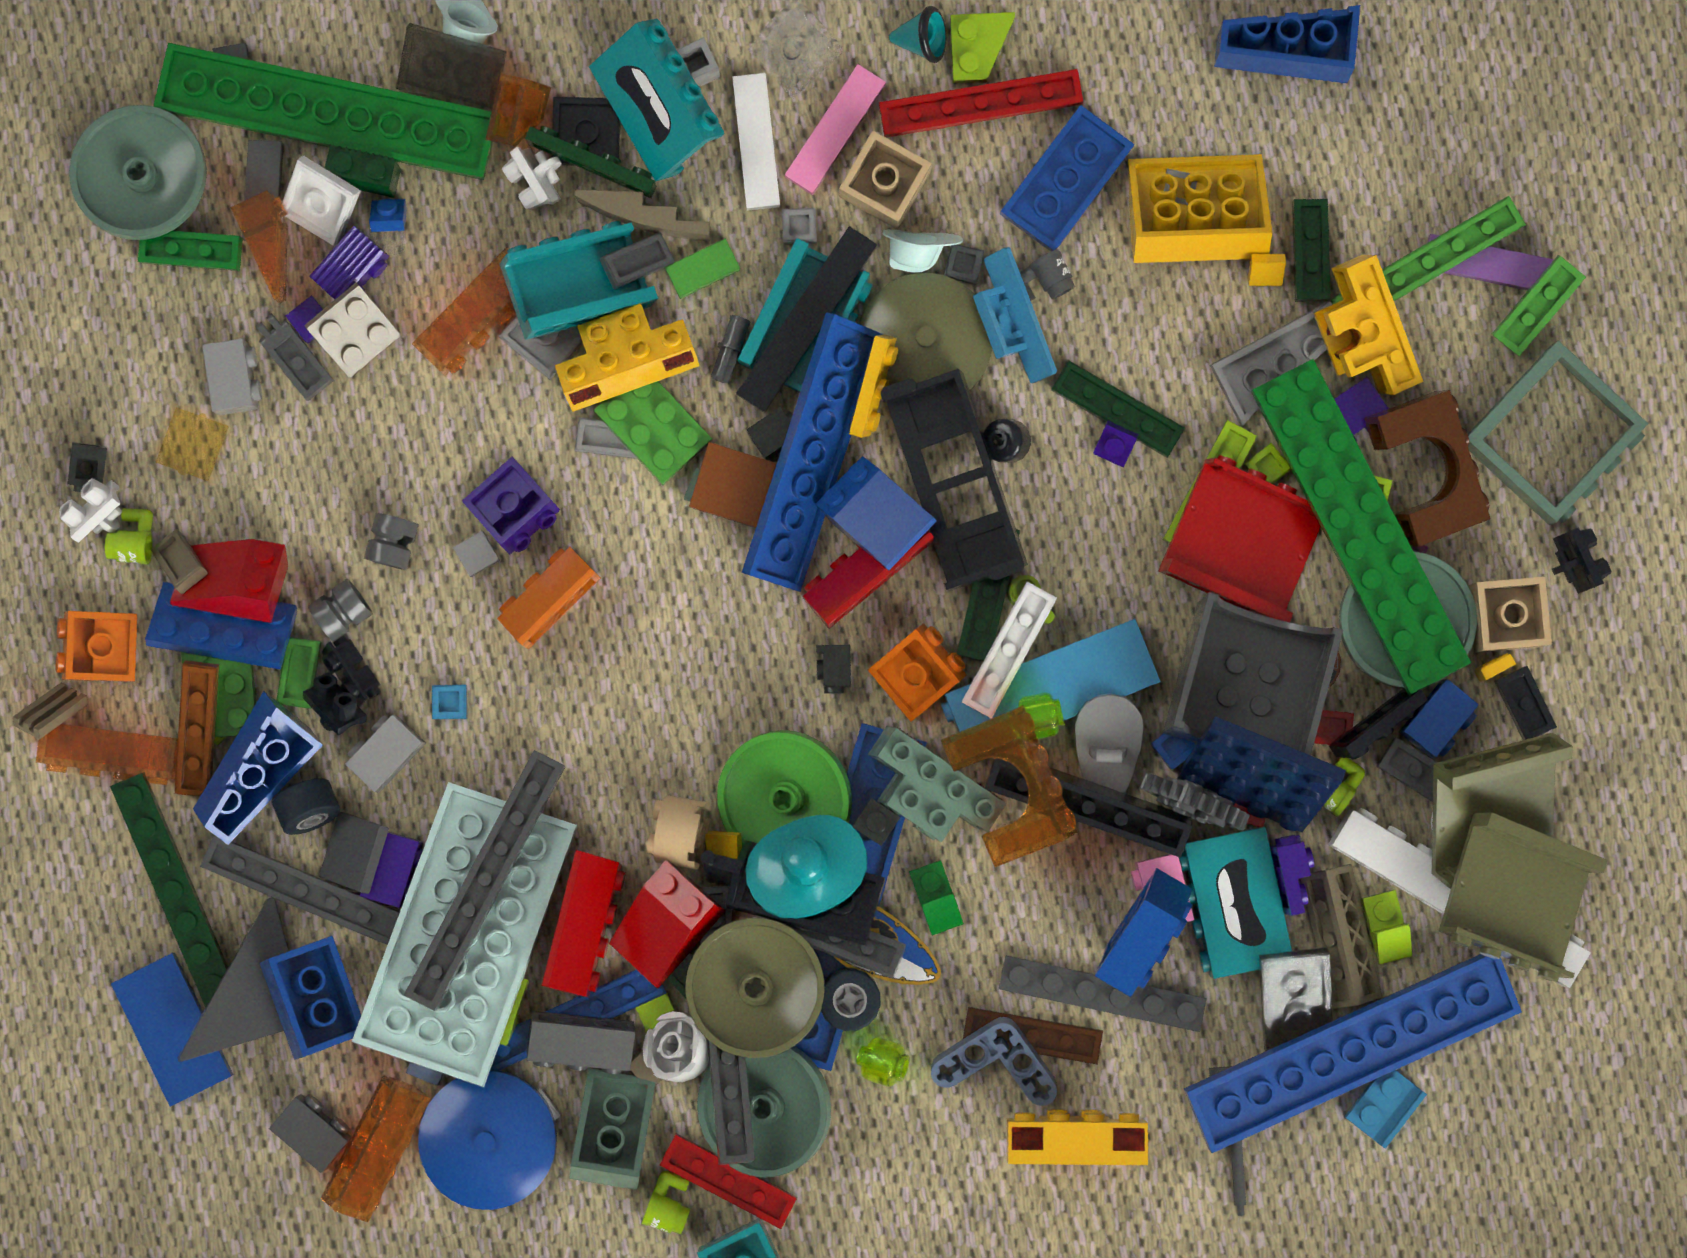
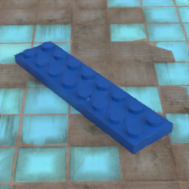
M826 312L741 573L801 592L825 518L824 513L815 504L837 481L851 438L849 431L873 341L876 335L884 334L836 314Z

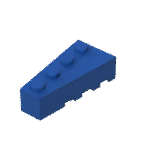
M1361 5L1348 6L1347 9L1332 11V8L1320 9L1318 12L1306 14L1292 12L1285 13L1284 16L1270 18L1266 15L1223 20L1217 35L1214 67L1348 83L1355 69Z
M263 691L195 804L194 812L206 829L229 845L323 746L306 724Z

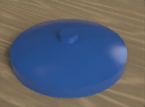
M490 1070L484 1087L458 1078L445 1085L428 1104L420 1123L418 1135L420 1159L427 1176L434 1186L450 1200L469 1208L481 1210L504 1208L530 1195L547 1176L557 1147L555 1120L544 1097L524 1079L498 1070Z

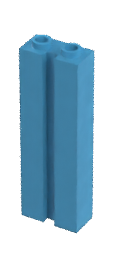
M1133 619L1022 663L992 719L962 703L971 684L946 693L944 695L946 702L941 703V707L947 722L955 721L959 733L953 735L960 754L967 752L968 757L971 758L1077 716L1083 705L1097 695L1112 693L1125 697L1161 681L1136 619Z

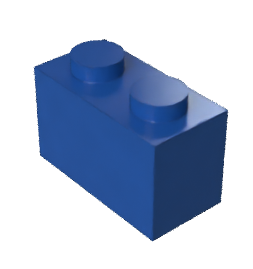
M1443 679L1427 696V701L1418 707L1419 712L1405 723L1399 733L1429 758H1436L1438 755L1443 757L1455 744L1456 741L1452 737L1460 728L1466 730L1475 720L1477 715L1474 713V710L1479 704L1450 680Z

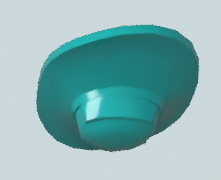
M815 815L801 818L775 829L757 843L751 851L746 865L747 885L754 900L768 913L780 918L794 919L813 916L837 906L849 898L861 885L867 870V851L860 834L851 824L843 819L831 815Z

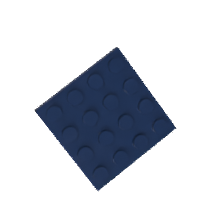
M1215 716L1182 765L1176 780L1184 781L1185 779L1198 784L1205 789L1207 788L1217 793L1218 796L1234 802L1233 805L1238 804L1247 808V811L1255 817L1273 820L1289 831L1303 832L1342 783L1346 770Z

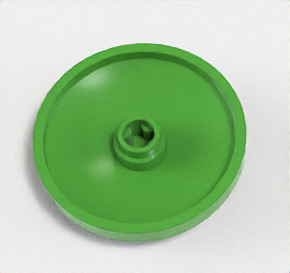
M777 730L766 732L750 739L737 748L730 756L719 778L717 804L725 830L727 832H741L743 847L746 840L758 843L775 829L809 816L831 815L849 823L852 811V791L843 765L826 745L804 733Z

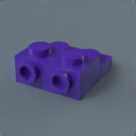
M513 456L462 500L465 506L509 555L514 551L521 552L525 550L531 543L530 537L540 528L545 530L551 527L557 519L555 514L560 511L557 505Z
M1300 835L1276 838V845L1270 846L1284 914L1293 916L1305 913L1304 905L1309 903L1305 885H1299L1298 879L1311 876L1310 868L1314 867L1311 848H1305L1304 842H1301Z

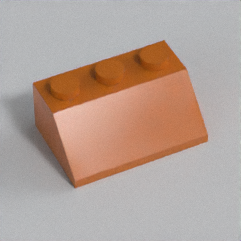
M571 547L566 551L562 548L556 551L547 561L550 566L541 575L538 572L533 574L523 585L526 590L517 599L511 596L499 608L502 614L497 619L527 649H530L601 579Z

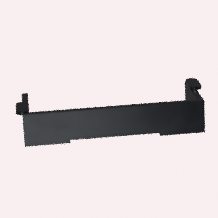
M956 369L916 383L913 379H906L884 387L880 394L883 402L888 405L921 506L936 520L929 530L934 536L933 542L947 583H944L946 590L953 591L988 578L998 580L1021 572L1028 563L991 458L964 373L960 369ZM972 432L983 466L932 484L921 449ZM987 477L998 511L948 529L936 494Z

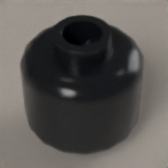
M997 419L991 422L983 432L991 458L994 461L1015 463L1023 459L1029 452L1031 435L1028 428L1022 422L1014 419Z

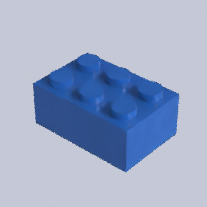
M1156 868L1108 941L1095 977L1129 997L1132 996L1138 986L1143 989L1153 974L1151 969L1156 962L1160 964L1170 948L1168 944L1172 937L1178 938L1187 923L1185 918L1193 905L1188 902L1192 888Z
M333 936L260 962L294 1060L353 1039L361 1013Z

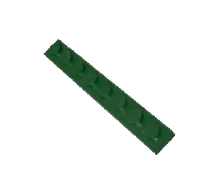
M142 772L113 784L110 788L206 1008L228 965L146 774Z

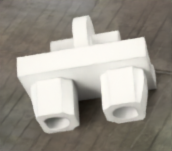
M516 147L510 152L513 158L502 167V170L511 183H517L525 178L529 184L527 189L518 194L524 208L535 209L543 204L553 205L561 200L552 185L560 180L555 172L562 164L558 157L548 159L544 151L534 154L531 148L521 150L520 147Z
M91 478L81 490V497L87 501L83 507L72 499L60 507V519L70 527V537L79 543L90 531L99 534L102 530H106L110 533L116 532L120 528L117 517L122 511L118 507L120 500L116 494V491L119 490V485L112 480L104 485Z

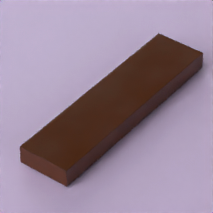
M968 1007L963 1039L994 1019L1007 1017L1018 1025L1039 1055L1098 1065L1103 1030ZM1001 1028L997 1029L996 1038L1003 1037L1008 1043L1009 1049H1011L1013 1045L1009 1040L1010 1030L1004 1032Z

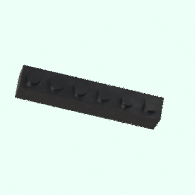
M999 749L996 751L986 779V790L1180 858L1192 829L1191 818L1171 809Z

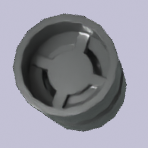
M376 513L371 529L375 538L368 540L363 559L407 570L411 551L407 547L408 544L414 543L419 524L395 516Z
M345 579L332 589L331 597L323 595L308 605V609L318 625L333 642L349 631L350 623L358 625L373 615L370 607L349 579Z

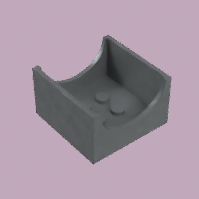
M1209 592L1196 606L1163 734L1198 743L1216 716L1311 755L1343 630L1335 627L1318 628L1266 617L1229 604L1222 600L1218 594Z

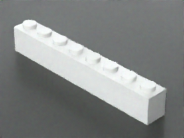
M1359 808L1358 812L1348 810L1328 845L1441 914H1444L1451 889L1431 874L1432 849L1421 843L1417 847L1405 841L1407 837L1405 833L1390 825L1386 830L1375 823L1378 819L1375 815L1363 808ZM1573 934L1570 936L1562 966L1566 967L1565 970L1575 973L1574 978H1559L1558 982H1556L1567 988L1572 986L1591 953L1582 948L1585 942Z

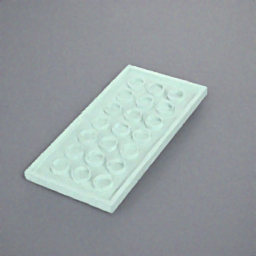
M448 782L352 1042L484 1087L578 827L575 824L541 813L440 1006L435 1012L405 997L404 993L506 803L504 800Z

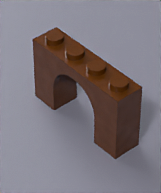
M1450 390L1434 391L1364 417L1374 450H1388L1417 438H1424L1432 442L1443 456L1445 479L1439 492L1431 500L1395 514L1410 546L1420 547L1491 519L1488 512L1490 508L1489 500L1481 490L1478 480L1479 469L1476 462L1471 458L1468 449L1469 437L1461 426L1458 417L1459 406L1455 397L1451 395Z

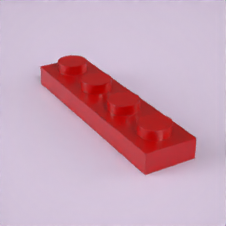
M677 1133L660 1163V1166L779 1229H782L797 1200L795 1195L760 1177L741 1173L731 1168L729 1164L719 1165L718 1156L715 1153Z

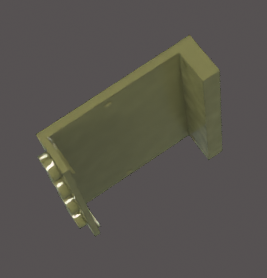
M1549 733L1434 763L1431 874L1447 887L1452 888L1474 813L1492 812L1553 837L1556 763L1572 759L1573 746L1556 734Z
M1492 812L1474 813L1439 932L1451 936L1450 942L1456 945L1470 948L1472 944L1479 947V953L1494 959H1500V956L1510 959L1508 965L1525 971H1529V968L1538 970L1537 976L1542 979L1558 982L1559 978H1574L1575 973L1565 970L1566 967L1562 966L1588 874L1604 873L1608 860Z

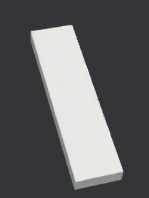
M766 73L732 76L747 211L780 207Z
M1026 582L966 692L962 703L992 719L1057 597Z

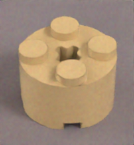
M667 795L664 800L657 799L653 810V819L657 820L655 834L650 833L647 854H653L656 863L663 864L667 860L674 866L697 870L700 864L696 863L695 859L696 856H701L706 849L705 834L709 832L710 819L704 818V809L710 810L709 802Z

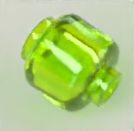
M1048 692L1022 697L1018 702L1019 710L1012 711L1016 732L1023 730L1028 740L1055 736L1059 733V726L1064 725L1059 698L1054 699Z
M876 1037L867 1046L862 1045L860 1047L856 1064L861 1066V1075L865 1080L891 1087L897 1081L902 1082L905 1078L910 1057L905 1054V1048L901 1044Z

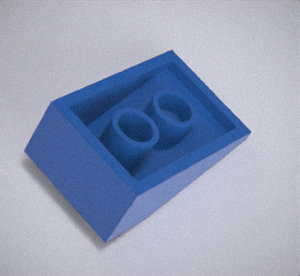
M863 456L815 504L836 528L888 570L936 522L932 515Z

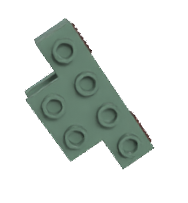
M886 726L868 753L869 756L895 773L877 802L896 815H901L913 823L914 828L932 840L937 839L942 842L958 817L977 830L989 832L1006 806L1002 798L986 790L984 786L974 782L929 751L922 743L916 741L908 733L901 731V728Z

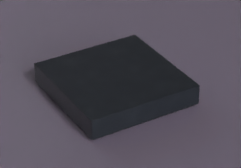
M553 97L552 130L560 134L559 139L568 143L575 139L590 147L589 152L601 157L603 153H607L619 159L620 120L607 98ZM560 159L561 165L575 166Z

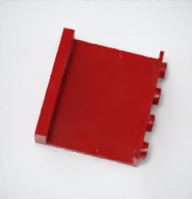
M1219 455L1218 458L1205 459L1158 572L1207 594L1209 592L1218 594L1222 600L1236 607L1266 617L1290 622L1294 613L1286 609L1321 528L1314 512L1306 499L1296 495L1297 489L1287 484L1278 483L1277 486L1266 481L1267 476L1253 469H1248L1245 472L1236 467L1237 462L1222 455Z

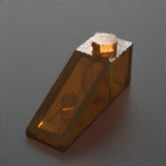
M266 190L230 208L273 299L278 303L286 301L288 225L284 216L288 215V211L280 196L274 197L273 194Z

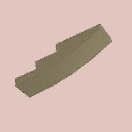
M575 189V197L578 203L615 221H621L624 224L632 223L633 227L653 233L661 232L662 235L710 241V222L678 220L676 207L645 206L643 192Z

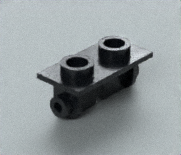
M341 636L333 644L331 641L326 644L321 652L325 667L329 672L337 675L342 683L341 688L344 692L351 693L357 699L359 707L363 705L368 697L372 699L381 693L378 688L380 683L368 665L358 671L354 668L356 664L363 661V658L351 639L347 640L345 636Z

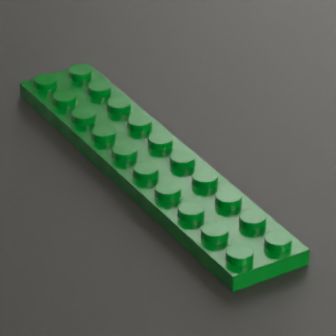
M168 43L153 106L179 116L330 147L334 144L336 148L338 146H341L343 149L347 147L349 150L354 148L356 152L359 150L362 153L367 151L369 155L374 153L375 156L380 154L382 158L385 156L388 159L393 157L396 162L480 180L485 179L498 120L497 112Z
M1314 359L1251 390L1258 407L1408 695L1471 664L1464 647Z

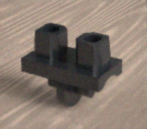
M1578 527L1553 538L1558 549L1555 555L1560 563L1559 566L1552 568L1554 575L1564 572L1568 583L1573 582L1578 594L1604 584L1603 579L1611 574L1612 571L1607 560L1603 557L1594 561L1589 548L1597 545V538L1593 529L1580 530Z
M331 672L316 677L313 680V687L303 691V699L321 717L320 723L327 731H334L337 735H340L349 727L363 724L367 720V715L357 705V699L351 693L344 692L337 684V678Z

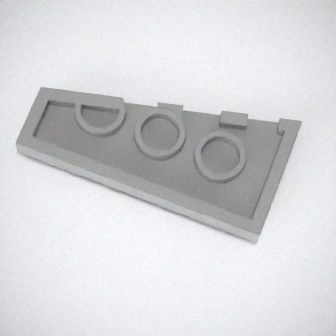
M1332 302L1319 306L1210 365L1240 425L1246 423L1260 409L1251 390L1311 359L1315 360L1327 349L1313 313L1332 305Z

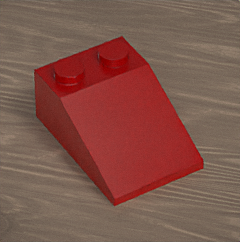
M245 539L190 545L208 574L182 595L174 588L170 600L171 605L268 623L272 622L288 570L286 546L284 544Z
M665 860L644 884L609 944L650 983L659 988L726 910L678 866H674Z

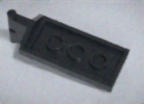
M746 840L737 860L714 854L709 850L701 854L706 880L709 883L716 882L730 886L726 902L727 908L862 945L867 944L885 883V877L866 872L861 885L849 898L837 906L809 917L799 919L780 918L766 912L754 900L747 885L746 865L748 857L757 843Z

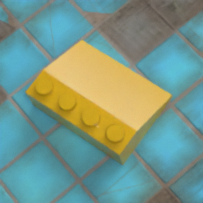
M1262 154L1128 159L1130 229L1134 263L1251 259V254H1269L1273 231ZM1168 168L1190 174L1185 179L1167 174L1166 171ZM1197 181L1196 188L1194 190L1191 188V183ZM1165 183L1170 185L1169 191H1164ZM1176 197L1185 199L1188 205L1175 202Z

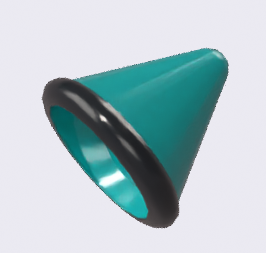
M935 6L926 7L921 13L892 31L889 35V40L891 43L927 59L930 63L939 62L944 56L947 40L945 22L941 12Z

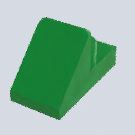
M941 860L909 871L932 936L964 924Z

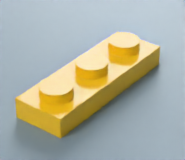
M876 335L874 338L849 431L850 435L863 438L871 436V433L875 432L878 428L881 415L877 410L880 399H882L880 393L884 387L889 386V380H886L889 366L892 367L897 358L898 348L895 347L897 338L888 335Z

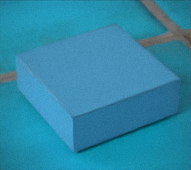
M432 685V719H467V685Z

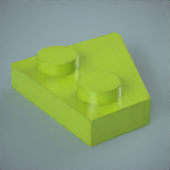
M1015 12L950 15L953 84L987 82L993 65L1015 20Z

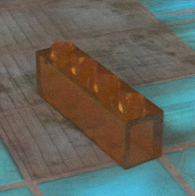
M507 247L412 343L444 376L449 372L455 374L467 361L464 356L472 348L480 349L490 338L488 332L496 324L502 326L514 313L511 309L513 303L499 264L504 256L508 254L507 250L509 249Z
M60 724L38 740L35 763L46 764V771L62 773L67 772V766L80 768L79 775L100 777L101 771L114 772L113 779L125 780L145 772L149 783L168 785V779H175L178 738Z
M383 1074L321 1199L335 1212L369 1222L373 1212L379 1206L380 1198L388 1182L395 1174L396 1166L402 1154L410 1145L412 1135L420 1119L423 1117L431 1098L417 1087Z

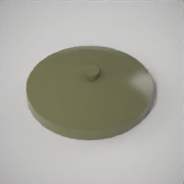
M914 273L890 282L870 300L862 315L860 325L897 338L895 347L898 348L897 358L892 367L889 366L886 380H889V385L906 379H913L916 383L956 369H960L964 373L969 391L979 382L988 366L992 346L973 299L975 294L964 284L941 274Z
M748 918L720 927L702 942L690 962L685 989L691 1017L700 1032L711 1043L723 1051L736 1056L765 1058L789 1050L803 1040L810 1032L822 1009L825 983L821 964L816 953L799 933L777 921L763 918Z

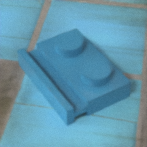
M1394 1070L1372 1080L1344 1117L1386 1149L1427 1094L1398 1071Z

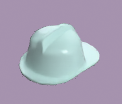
M435 0L443 14L444 36L450 42L459 45L466 54H472L476 47L481 46L485 42L488 35L497 31L498 25L482 0Z
M890 229L883 230L882 233L890 238V266L893 269L913 273L923 272L936 264L943 246L957 245L963 242L961 236L948 233H911Z

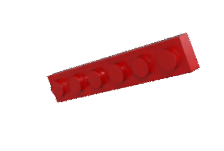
M1078 69L883 101L879 102L884 137L887 138L1083 105L1084 101Z

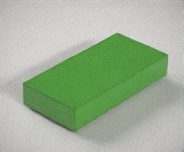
M726 238L665 267L680 299L740 271V267Z
M290 637L281 667L276 699L281 705L311 709L309 704L303 699V691L313 687V680L317 675L322 642Z

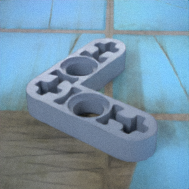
M999 1017L937 1055L931 1064V1077L933 1081L940 1087L950 1088L999 1058L1033 1104L1039 1106L1048 1105L1055 1100L1057 1095L1055 1077L1018 1025L1007 1017ZM1001 1028L1004 1032L1010 1030L1009 1040L1013 1045L1010 1050L1008 1043L1003 1037L996 1038L997 1029ZM971 1045L981 1046L985 1052L984 1056L978 1060L969 1059L965 1054L966 1048ZM958 1054L961 1062L953 1067L952 1075L949 1076L947 1073L940 1075L941 1065L944 1064L947 1068L957 1063V1056L955 1055ZM1026 1054L1031 1057L1032 1064L1026 1069H1019L1012 1061L1016 1055ZM1036 1073V1078L1042 1086L1049 1084L1048 1093L1044 1094L1042 1091L1035 1093L1036 1083L1031 1077L1033 1074Z

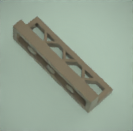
M1352 864L1311 872V876L1301 878V882L1305 885L1309 903L1307 908L1331 1009L1358 1006L1383 998ZM1339 874L1342 875L1344 883L1343 892L1339 890L1336 875ZM1347 910L1351 913V925L1346 920L1345 914ZM1355 943L1358 945L1360 952L1358 959L1355 957L1353 950ZM1362 977L1366 979L1369 991L1365 995L1361 985Z

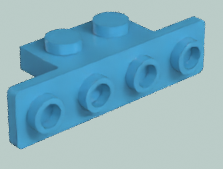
M1003 248L985 257L984 263L994 288L973 295V299L996 359L1019 353L1030 383H1036L1057 372L1056 366L1011 248Z

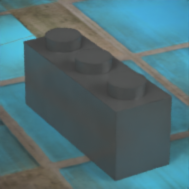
M532 1011L527 1044V1061H532L534 1065L540 1067H552L553 1064H562L578 1071L587 1070L588 1067L601 1068L603 1072L609 1074L630 1071L635 1039L634 1021Z

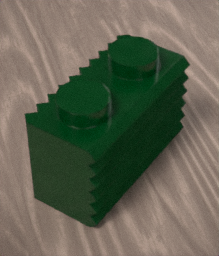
M334 144L329 147L325 164L326 170L361 191L395 198L401 168L393 157L390 159L387 156L382 158L380 154L377 156L374 153L369 155L367 151L364 153L361 150L356 152L354 148L351 150L347 147L343 149L341 146L336 148Z

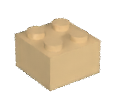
M872 130L839 188V197L898 230L928 178L932 163Z
M1545 577L1476 582L1469 585L1477 610V630L1474 639L1475 653L1538 648L1552 645Z

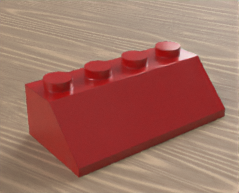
M928 530L890 570L886 569L860 546L855 544L859 549L850 557L844 553L830 565L833 571L822 579L818 575L804 587L807 593L802 597L825 626L830 629L931 545L934 536Z
M575 850L541 986L589 998L591 991H597L601 972L596 971L599 958H605L609 944V938H604L607 924L613 925L617 913V905L613 904L615 892L622 891L626 872L621 871L622 864Z

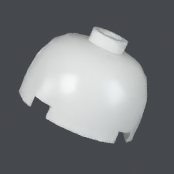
M674 1011L661 1015L656 1019L660 1022L656 1024L654 1029L649 1028L645 1035L642 1049L646 1066L652 1069L653 1075L666 1081L683 1083L696 1078L709 1064L708 1039L697 1028L691 1015Z

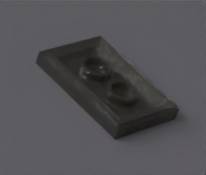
M409 23L406 27L396 89L426 98L495 112L507 51Z
M1327 947L1259 955L1265 1051L1333 1021L1330 953Z

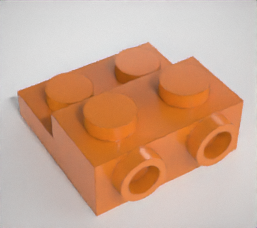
M64 612V618H58L57 638L63 639V652H57L56 673H62V680L135 682L137 614Z
M924 623L868 669L869 673L910 722L967 676L963 671L965 663L961 657L954 652L949 654L941 645L944 640L940 632L933 626L927 628Z

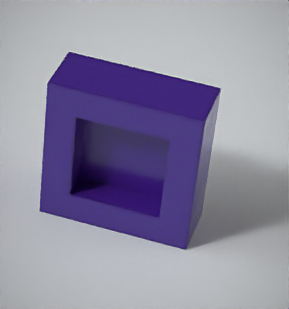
M311 295L285 315L307 344L315 338L304 325L320 313L323 308Z
M1107 421L1093 454L1124 468L1139 434Z

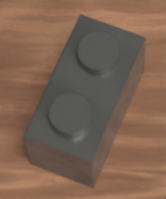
M300 1094L291 1101L270 1126L269 1130L322 1173L329 1168L353 1137L348 1134L350 1128L346 1123L335 1116L331 1119L321 1111L324 1106L320 1101L310 1094L306 1097Z

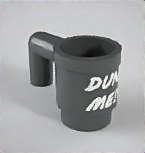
M1059 249L1043 255L1032 262L1029 267L1020 271L1030 301L1036 297L1028 282L1035 278H1038L1045 292H1048L1052 300L1075 288L1071 279L1073 276L1063 260Z

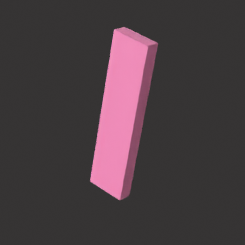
M857 64L785 173V178L813 195L885 87L886 82Z

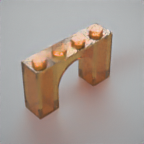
M1023 705L941 740L954 772L985 759L999 758L1013 764L1026 780L1029 798L1023 815L1019 819L998 826L981 835L994 867L1065 841L1078 833L1075 816L1067 808L1062 797V786L1059 780L1053 776L1048 764V753L1044 746L1039 743L1035 734L1033 718L1026 712Z

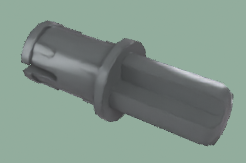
M730 315V321L723 341L719 342L717 346L720 350L711 377L721 383L730 382L738 356L742 351L741 347L746 332L751 323L740 316Z

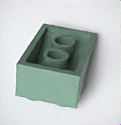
M588 1068L569 1179L637 1190L656 1082L632 1075L609 1074L602 1070Z

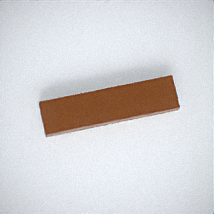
M187 660L182 663L175 794L200 797L212 778L219 664Z

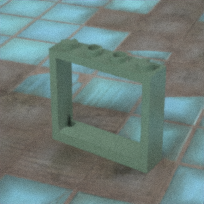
M1558 340L1550 345L1468 433V449L1548 525H1551L1558 520L1564 523L1575 512L1576 508L1573 504L1580 496L1586 499L1599 486V483L1595 480L1603 472L1611 473L1620 464L1622 459L1619 455L1626 447L1632 450L1644 438L1645 435L1641 431L1649 423ZM1559 361L1622 419L1629 428L1559 503L1554 506L1483 440L1547 371Z

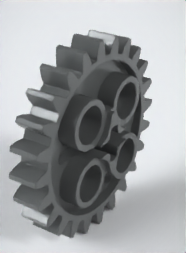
M1146 773L1140 789L1156 796L1157 802L1203 824L1206 822L1223 828L1224 825L1244 831L1250 816L1246 812L1233 807L1234 802L1185 779L1184 781L1176 780L1168 776L1161 778L1157 775Z

